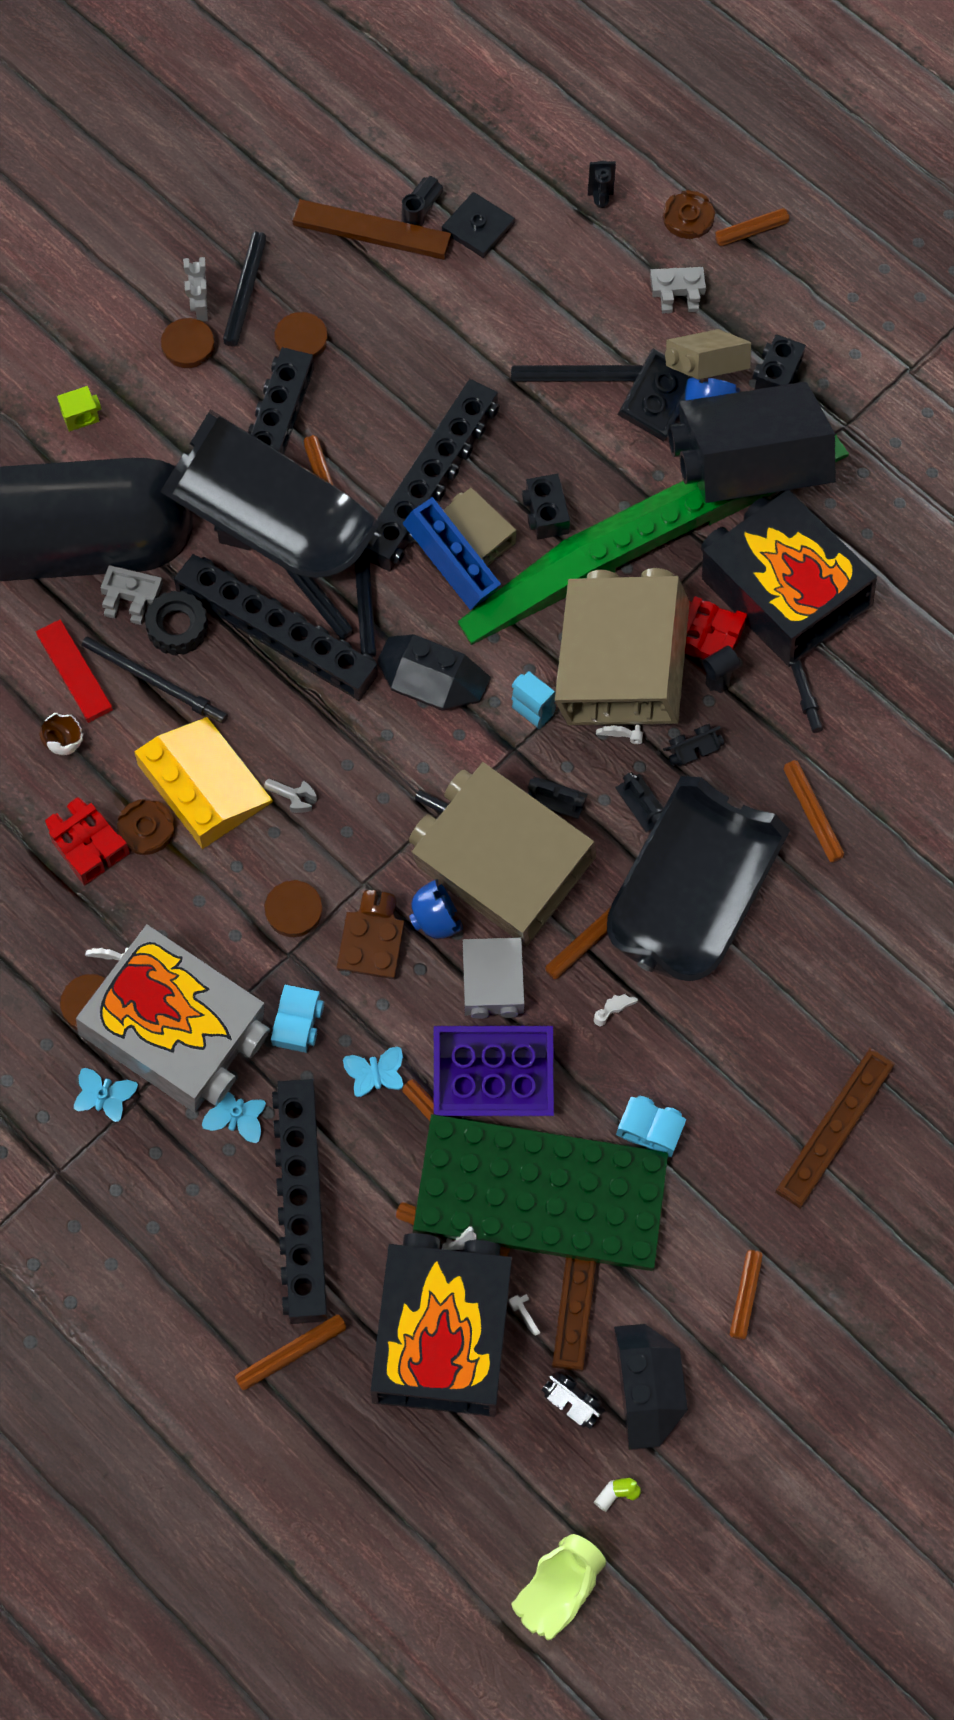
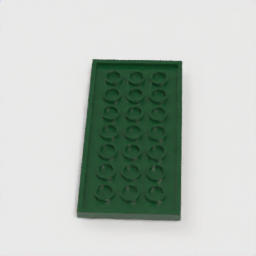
M431 1114L412 1233L456 1240L470 1226L474 1229L473 1233L476 1234V1240L494 1242L504 1248L653 1271L668 1153Z

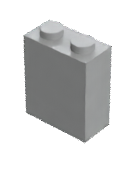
M521 937L463 939L465 1016L471 1015L472 1018L483 1019L489 1015L501 1014L505 1018L524 1014Z

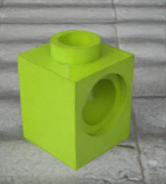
M88 386L57 396L60 411L69 432L100 422L97 411L102 410L96 394L91 395Z

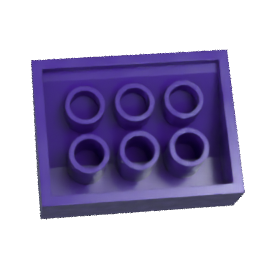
M434 1026V1115L554 1116L553 1026Z

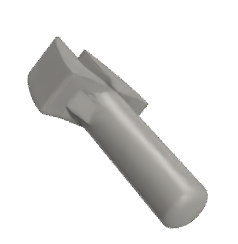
M267 779L264 783L266 790L291 800V812L303 813L312 811V805L301 802L299 798L308 797L317 801L314 790L305 781L302 782L301 787L295 789L272 779Z

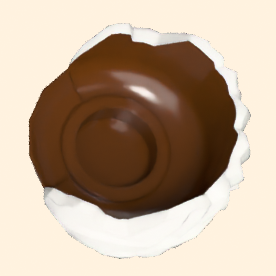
M53 713L40 728L39 736L42 744L58 755L74 753L83 741L82 728L72 715Z

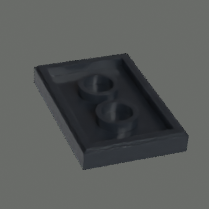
M652 348L617 415L664 442L668 436V425L674 424L679 415V402L685 401L687 380L693 377L667 367L665 355Z

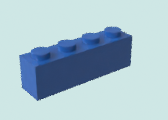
M433 497L412 510L402 523L470 611L489 598L501 585Z

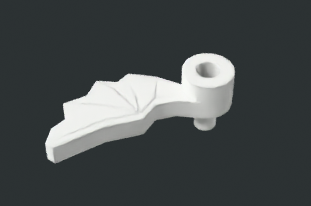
M615 725L604 726L596 730V735L629 737L630 742L633 744H641L643 739L640 725H635V730L633 731Z
M92 948V950H87L85 954L88 957L118 961L124 955L103 948Z
M626 994L621 996L614 995L612 999H607L604 1010L596 1011L594 1023L598 1026L605 1025L610 1014L613 1012L619 1013L624 1008L636 1004L638 999L628 997Z
M469 1226L453 1242L452 1239L447 1238L446 1243L442 1245V1250H464L465 1241L476 1240V1234L473 1233L474 1229Z
M527 1294L522 1297L515 1295L508 1299L513 1311L519 1309L532 1334L535 1336L540 1334V1331L523 1305V1302L529 1300Z

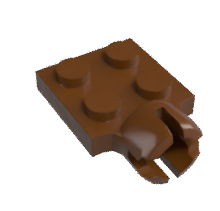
M366 890L362 894L360 909L357 912H347L337 970L395 980L405 922L394 918L396 899L393 894L382 891L380 905L377 906V890Z

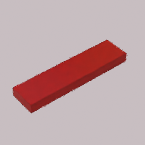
M61 619L35 631L87 723L113 711L110 702Z

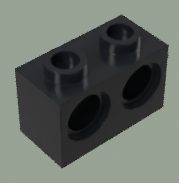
M776 334L772 344L767 342L762 354V358H764L763 364H757L752 377V379L756 380L754 390L792 384L803 361L806 345Z
M559 474L526 479V490H522L524 507L529 506L531 514H527L530 530H535L537 540L569 534L570 518ZM538 494H546L547 496H546V497H539V496H537V495H538ZM545 517H550V518H552L553 520H551V521H546V520H544L543 518H545Z

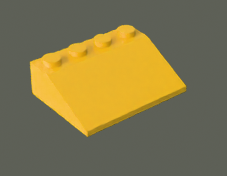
M208 717L161 734L134 751L140 769L202 849L273 802Z

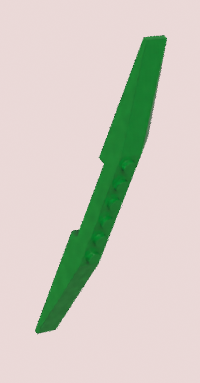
M835 434L836 463L848 457L849 453ZM681 481L563 540L458 620V625L470 644L473 645L565 599L568 579L587 578V574L594 570H607L615 573L617 567L706 522L710 526L752 505L756 500L768 497L776 492L705 503L697 483L685 484L684 481Z

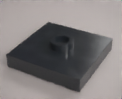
M472 192L443 224L442 231L451 233L452 239L484 258L515 224V218L480 195Z

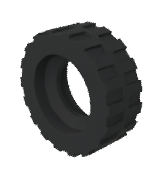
M171 591L170 593L165 592L160 597L152 600L153 603L148 606L147 614H145V625L150 642H153L156 649L159 648L165 654L184 655L189 651L196 650V647L204 642L203 639L208 633L205 608L203 609V604L200 600L196 599V596L189 595L184 591ZM174 611L183 612L190 618L188 630L179 635L170 634L163 628L164 618Z

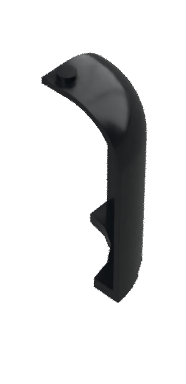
M211 409L190 442V445L194 447L191 453H183L160 491L288 571L305 577H327L345 570L360 557L367 545L372 547L380 535L376 531L378 529L377 519L353 498Z
M118 458L1 466L0 581L106 574L109 565L142 572L153 570L169 563L183 551L193 529V512L160 492L175 466L151 458Z
M681 776L611 905L607 918V933L612 944L624 955L635 961L642 969L648 972H656L669 978L695 981L713 972L728 951L790 832V829L776 814L755 810L745 805L741 809L727 803L729 797L717 791L702 777Z

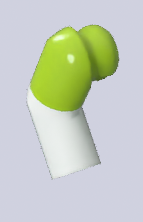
M632 1478L611 1480L594 1503L606 1512L618 1497L636 1500L641 1494V1488Z

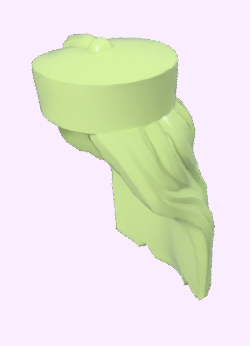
M576 1534L563 1538L559 1542L558 1548L541 1557L533 1579L511 1603L516 1615L521 1617L522 1624L531 1633L537 1632L539 1636H545L547 1640H552L574 1619L579 1608L595 1587L596 1576L606 1566V1560L601 1551L590 1541Z

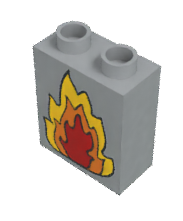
M147 924L76 1017L78 1034L194 1113H196L205 1099L215 1106L223 1100L236 1079V1076L227 1071V1068L239 1052L252 1058L270 1032V1028L261 1023L264 1015V1002Z

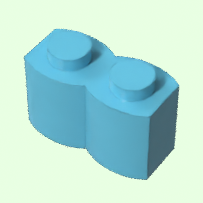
M528 671L525 675L520 674L512 684V708L538 729H541L555 712L556 691Z
M284 985L271 1036L272 1046L307 1053L309 1045L314 1046L317 1028H313L316 1018H321L324 1008V1001L320 1000L319 991Z
M630 1097L616 1135L629 1142L645 1146L650 1150L667 1152L668 1157H672L687 1119L682 1117V1113L674 1108L666 1107L661 1109L656 1107L654 1102L647 1097Z

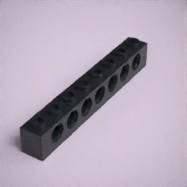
M284 347L281 348L279 357L275 356L272 362L271 372L273 374L271 379L267 378L265 381L263 402L259 401L257 404L255 424H250L248 433L283 455L285 454L314 371L312 354ZM270 423L276 424L274 426H268V424ZM214 526V531L218 534L219 543L251 551V547Z
M469 378L378 517V529L376 531L380 535L372 547L366 546L361 557H369L371 563L389 572L395 564L399 565L405 555V548L409 543L412 544L415 539L402 524L405 519L400 517L408 516L412 510L431 497L435 501L440 502L446 492L447 483L449 480L453 481L456 478L460 469V463L463 459L467 460L472 453L473 443L476 439L480 440L484 435L487 427L486 423L490 418L494 419L500 407L497 391ZM472 412H473V413H477V414H476V415H469L468 413H472ZM456 433H463L464 435H462V436H457V435H455V434H456ZM448 453V454H451V455H450V456H442L441 454ZM429 474H436V475H438V476H436V477H429V476H427V475H429ZM415 495H423L424 497H422V498H415L414 496H415ZM390 536H393V537H396L397 539H395V540H387L386 538H387V537H390Z
M192 554L174 577L177 592L184 591L189 595L196 596V599L200 600L203 607L358 701H360L378 677L377 663L370 655L358 653L345 640L339 639L338 641L330 636L323 627L313 626L300 613L288 611L278 600L274 598L268 599L256 587L250 584H243L238 581L233 573L229 571L223 572L206 557L200 558ZM206 582H214L211 586L203 585ZM230 595L237 596V598L233 600L226 599ZM252 609L260 610L258 613H249ZM278 622L283 624L280 627L271 626L272 624ZM299 636L306 637V639L303 641L294 640L296 637ZM321 650L329 651L326 655L317 654ZM344 664L352 665V667L349 669L341 668V666Z
M313 1079L277 1081L278 1091L272 1092L273 1110L279 1109V1120H274L275 1138H280L281 1149H275L276 1167H282V1178H276L277 1196H283V1207H278L279 1226L284 1225L285 1237H279L280 1255H286V1266L281 1267L282 1285H287L288 1296L282 1297L283 1315H289L291 1324L327 1321L314 1081ZM297 1108L302 1111L301 1116L293 1119L287 1116L288 1111ZM294 1137H300L304 1140L303 1144L299 1147H291L288 1145V1142ZM295 1166H302L306 1169L304 1174L298 1177L292 1176L289 1172ZM296 1195H303L307 1198L306 1203L301 1206L293 1205L291 1200ZM299 1224H304L309 1228L308 1232L301 1236L295 1235L292 1231ZM299 1254L310 1256V1261L306 1265L301 1266L294 1263L295 1257ZM303 1283L309 1284L312 1287L311 1292L305 1296L298 1295L295 1292L297 1286Z

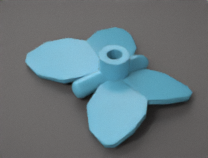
M400 1047L389 1048L380 1056L378 1065L376 1057L369 1059V1065L362 1057L356 1055L345 1056L343 1058L344 1068L349 1076L355 1079L354 1095L362 1097L369 1093L374 1086L376 1089H380L381 1085L388 1089H402V1078L397 1072L402 1063V1049Z
M83 1068L79 1074V1086L82 1092L76 1098L74 1109L84 1111L95 1106L96 1110L100 1111L103 1108L109 1118L119 1122L123 1113L122 1102L130 1099L135 1094L138 1084L134 1081L123 1080L117 1081L110 1086L112 1081L106 1078L102 1086L101 1077L94 1070Z
M228 1092L217 1107L210 1109L204 1116L202 1127L203 1129L214 1131L224 1128L229 1123L228 1129L234 1131L237 1124L239 1133L247 1141L257 1143L261 1136V1126L257 1117L263 1112L266 1103L261 1099L250 1100L244 1103L241 1098L236 1102L234 1095Z

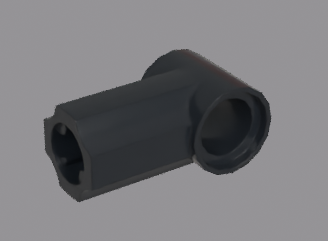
M432 176L424 177L411 194L403 197L401 222L417 226L423 225L425 215L443 193V186L438 182V179Z
M725 646L702 660L707 673L706 686L710 691H718L719 693L729 688L732 672L740 667L739 659L730 646Z

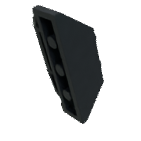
M414 634L388 637L377 659V663L391 691L441 711L462 707L470 703H480L491 680V677L465 654Z
M646 1324L615 1326L614 1333L628 1450L658 1448L688 1410L680 1348Z

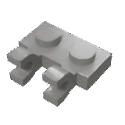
M200 257L199 262H193V264L189 262V258L183 259L184 271L188 274L189 281H184L185 294L190 299L191 312L196 311L198 320L202 322L208 321L205 257Z
M703 267L651 269L652 297L661 298L662 313L673 312V296H687L688 312H699L698 302H700V295H705L706 291Z
M109 565L101 585V594L106 595L102 607L105 608L104 616L115 619L121 598L133 601L129 609V614H132L130 621L131 623L142 625L146 605H151L153 603L152 600L159 596L163 584L162 578Z

